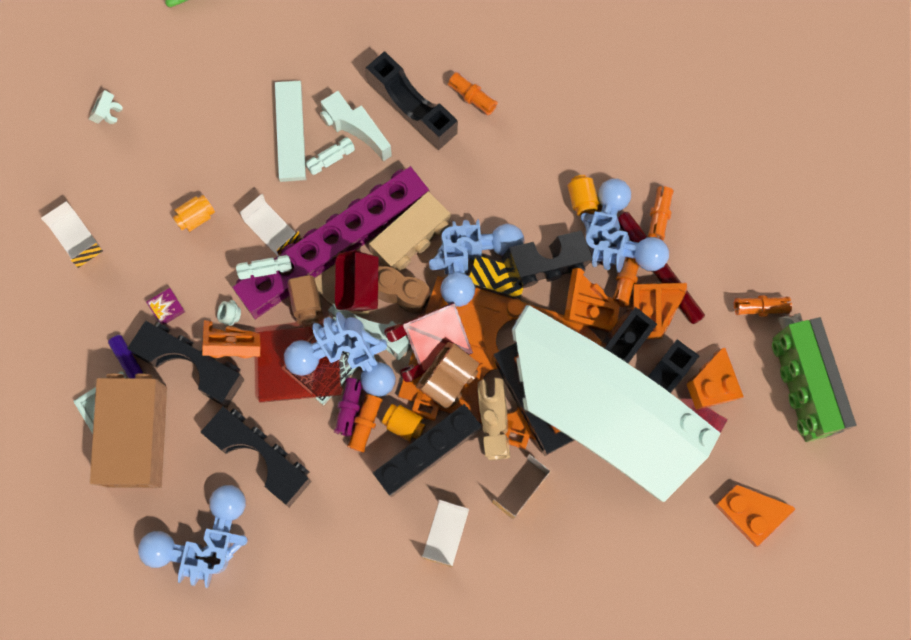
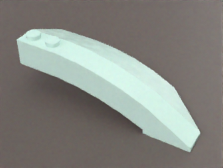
M529 305L525 306L512 328L513 340L517 341L519 358H516L519 378L524 385V410H528L621 471L658 500L665 502L709 457L721 433L683 402L625 361Z

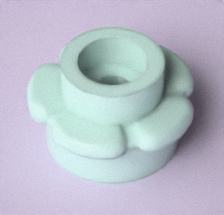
M234 300L221 302L217 312L218 321L224 323L225 326H232L239 321L241 309Z

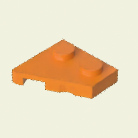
M572 269L564 320L609 333L618 321L620 305L611 297H608L597 283L592 284L583 275L585 272L582 269Z
M687 283L634 284V307H637L657 323L647 339H663L687 291Z
M204 320L203 356H211L213 358L224 356L251 358L253 356H260V333L244 331L232 326H227L226 330L223 331L212 328V321Z
M726 348L716 351L713 354V358L699 369V373L687 382V387L696 410L736 401L744 397Z
M735 485L715 504L754 547H758L795 510L791 505L739 485Z

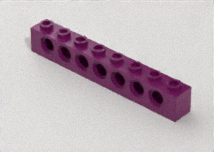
M411 166L405 170L400 169L391 176V180L383 185L378 184L374 186L366 197L352 201L341 214H333L326 220V224L318 229L314 228L308 231L303 236L304 239L296 244L287 245L279 256L288 255L290 257L291 266L294 268L291 274L282 275L279 270L276 274L254 277V275H251V278L238 279L236 285L232 287L254 320H256L290 296L287 285L289 279L307 275L316 278L335 265L339 254L357 250L381 234L430 190ZM395 192H400L404 195L400 199H393L391 197ZM373 207H380L382 209L378 214H371L369 212ZM353 221L361 224L357 229H349L347 227ZM335 236L338 238L335 244L325 243L328 237ZM313 251L316 253V256L311 260L303 258L306 252ZM261 283H271V286L268 290H258V287Z

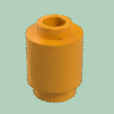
M586 175L573 177L567 185L573 210L577 212L578 216H581L583 213L594 214L595 211H598L597 205L599 201L593 179Z
M204 195L200 197L195 196L174 209L177 215L173 219L181 230L186 228L191 232L211 219L210 216L215 211Z
M392 404L382 420V424L387 426V430L409 442L413 438L418 439L425 428V424L422 423L423 417L402 405L396 406Z

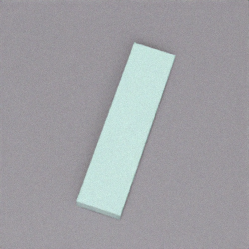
M301 81L275 82L280 182L306 180L302 84Z

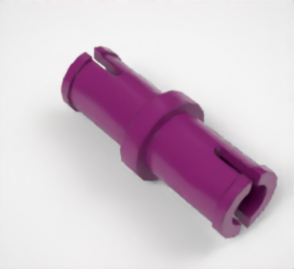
M346 378L342 401H339L337 405L339 413L334 429L335 434L341 432L340 435L342 436L352 435L355 414L360 410L358 405L362 388L360 380L356 382L357 379Z

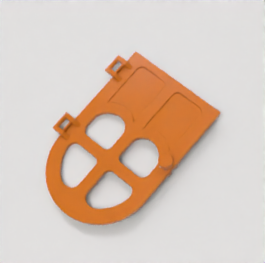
M437 276L425 314L448 305L440 292L441 284L445 278ZM475 288L473 299L467 305L456 307L473 351L469 356L479 363L476 369L478 373L474 380L462 387L460 400L454 406H449L447 409L438 405L416 388L423 374L410 382H405L403 379L398 397L414 402L412 411L433 421L436 419L438 410L451 414L465 404L477 421L482 424L479 409L478 382L483 380L490 371L497 370L492 357L493 354L499 352L496 345L498 331L506 323L518 319L519 317L515 318L510 315H521L526 305L544 313L599 346L602 342L587 326L565 321L563 314L533 306L518 299H511ZM413 352L408 365L417 363ZM420 404L433 408L432 413L418 410ZM517 408L514 413L507 414L508 431L505 435L508 438L510 433L522 436V443L509 439V445L526 450L528 440L536 439L519 408Z

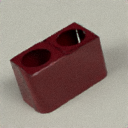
M356 250L341 253L337 256L335 262V307L337 310L363 312L378 309V256Z

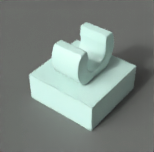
M104 90L98 96L89 120L99 124L104 119L109 124H115L118 119L110 115V110L113 109L120 112L123 107L119 103L112 102L114 95Z

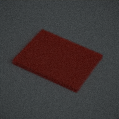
M312 327L257 332L260 333V356H257L258 399L260 403L342 396L340 359L331 363L327 356L320 358L316 369L304 376L292 374L286 368L284 352L287 347L293 342L300 340L311 342L312 344L317 342Z

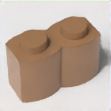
M379 266L378 299L387 303H398L407 312L422 314L430 297L429 286L420 279L404 277L394 268Z
M307 275L289 279L287 285L297 324L303 325L304 328H311L314 323L320 324L319 322L324 319L315 278Z
M448 342L438 353L432 365L423 374L416 388L438 405L447 409L449 406H454L460 400L462 387L474 380L478 373L476 369L479 363L454 343Z

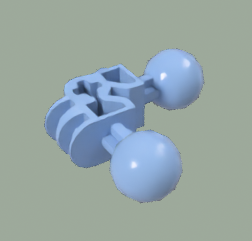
M619 178L609 179L600 186L598 200L602 205L601 212L595 211L594 215L589 213L581 214V221L587 230L586 242L593 256L592 266L596 267L600 262H603L604 269L609 270L613 265H616L617 272L619 273L622 270L625 257L634 258L641 268L647 271H657L664 267L669 259V249L664 241L657 237H647L636 243L629 240L628 232L619 230L620 224L616 216L617 212L627 207L632 193L627 183Z
M477 219L476 225H470L468 220H463V225L457 226L456 222L452 221V227L446 228L442 233V245L438 249V254L429 261V268L431 270L445 269V275L448 274L443 280L440 289L444 301L448 304L454 302L456 307L467 305L475 294L474 283L471 277L465 274L468 273V258L475 260L476 255L482 257V250L493 249L495 253L503 256L509 247L524 244L525 239L521 229L513 224L499 225L492 234H481L479 219Z
M340 312L336 313V321L330 317L325 318L323 322L324 327L318 323L313 324L312 329L317 342L312 344L304 340L295 341L284 352L286 368L292 374L299 376L308 375L316 369L320 358L327 356L329 361L333 363L339 360L342 351L349 352L348 363L351 368L354 369L358 366L362 368L363 372L361 373L360 381L363 390L368 394L376 397L385 396L391 392L395 385L396 377L393 369L386 363L377 362L374 358L375 354L386 350L387 341L370 336V333L365 331L364 325L360 320L351 317L345 319Z
M223 485L212 493L209 500V508L215 516L213 529H206L204 540L207 546L202 548L201 544L187 541L185 546L174 543L173 538L168 533L152 531L147 533L138 545L140 560L151 568H161L170 561L181 563L178 583H181L186 576L190 577L192 586H195L198 580L201 579L205 581V588H208L212 575L223 572L227 568L233 554L248 542L246 536L230 533L232 521L240 517L246 507L244 493L233 485ZM216 552V557L221 559L220 565H214L213 569H211V563H208L206 560L196 559V556L208 558L213 557Z

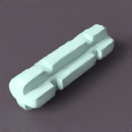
M348 137L339 141V145L334 144L319 153V157L309 159L306 162L308 170L313 175L322 171V167L327 168L342 159L343 154L348 155L355 150L354 144Z
M288 255L278 256L276 260L274 258L251 261V264L247 262L238 263L236 265L237 275L239 279L251 278V275L259 277L276 274L279 270L281 273L288 272L292 268L291 260Z

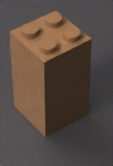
M111 373L106 374V378H97L90 471L91 485L104 488H162L167 387L159 382V379H154L153 375L136 374L135 379L124 378L123 374Z

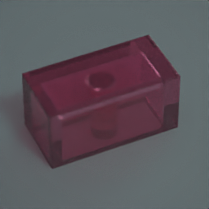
M694 405L691 410L721 433L728 419L709 408L696 410Z

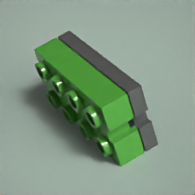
M798 313L791 317L779 318L782 331L772 338V349L774 355L779 357L781 378L788 385L790 392L788 396L789 403L792 409L796 410L798 417L797 428L800 435L804 436L805 442L835 436L857 426L821 317L803 321L801 313Z

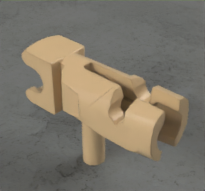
M494 379L495 394L493 397H489L488 384L485 383V380H481L478 382L479 409L483 431L488 435L483 437L485 457H488V460L510 458L509 439L505 435L508 431L504 380Z

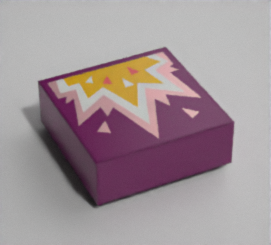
M171 288L146 302L158 322L163 325L185 313Z

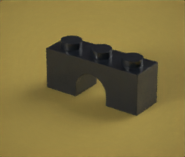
M582 230L557 236L549 246L552 259L541 256L534 242L509 247L501 259L506 267L512 286L521 284L523 288H527L537 284L540 280L546 279L547 282H551L561 278L564 274L570 273L571 275L572 269L575 268L585 271V267L593 258Z

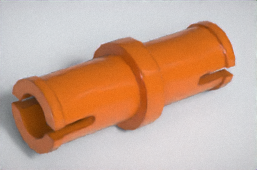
M458 72L454 73L449 79L448 86L462 95L464 101L468 104L473 103L485 112L486 115H490L497 107L498 102L496 100H493L481 91V87L478 84L473 85Z
M660 186L656 190L654 207L650 210L652 219L647 236L657 238L659 236V239L664 240L667 221L671 218L672 214L670 205L674 191L672 188L664 186L662 192V186Z
M625 257L622 270L616 276L617 286L612 299L620 307L629 306L633 286L638 282L636 275L639 265L634 258Z
M759 295L758 298H735L734 309L738 310L734 312L736 315L758 314L760 317H766L768 314H790L792 302L787 303L791 301L789 296L768 298L766 295Z
M370 394L365 395L360 414L354 419L356 425L350 442L347 445L348 448L365 452L371 430H375L376 424L374 421L383 399Z

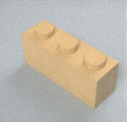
M428 191L369 243L370 253L378 256L379 262L383 266L402 271L410 264V258L417 252L419 254L424 252L431 244L430 240L436 235L441 236L443 231L450 227L451 213Z

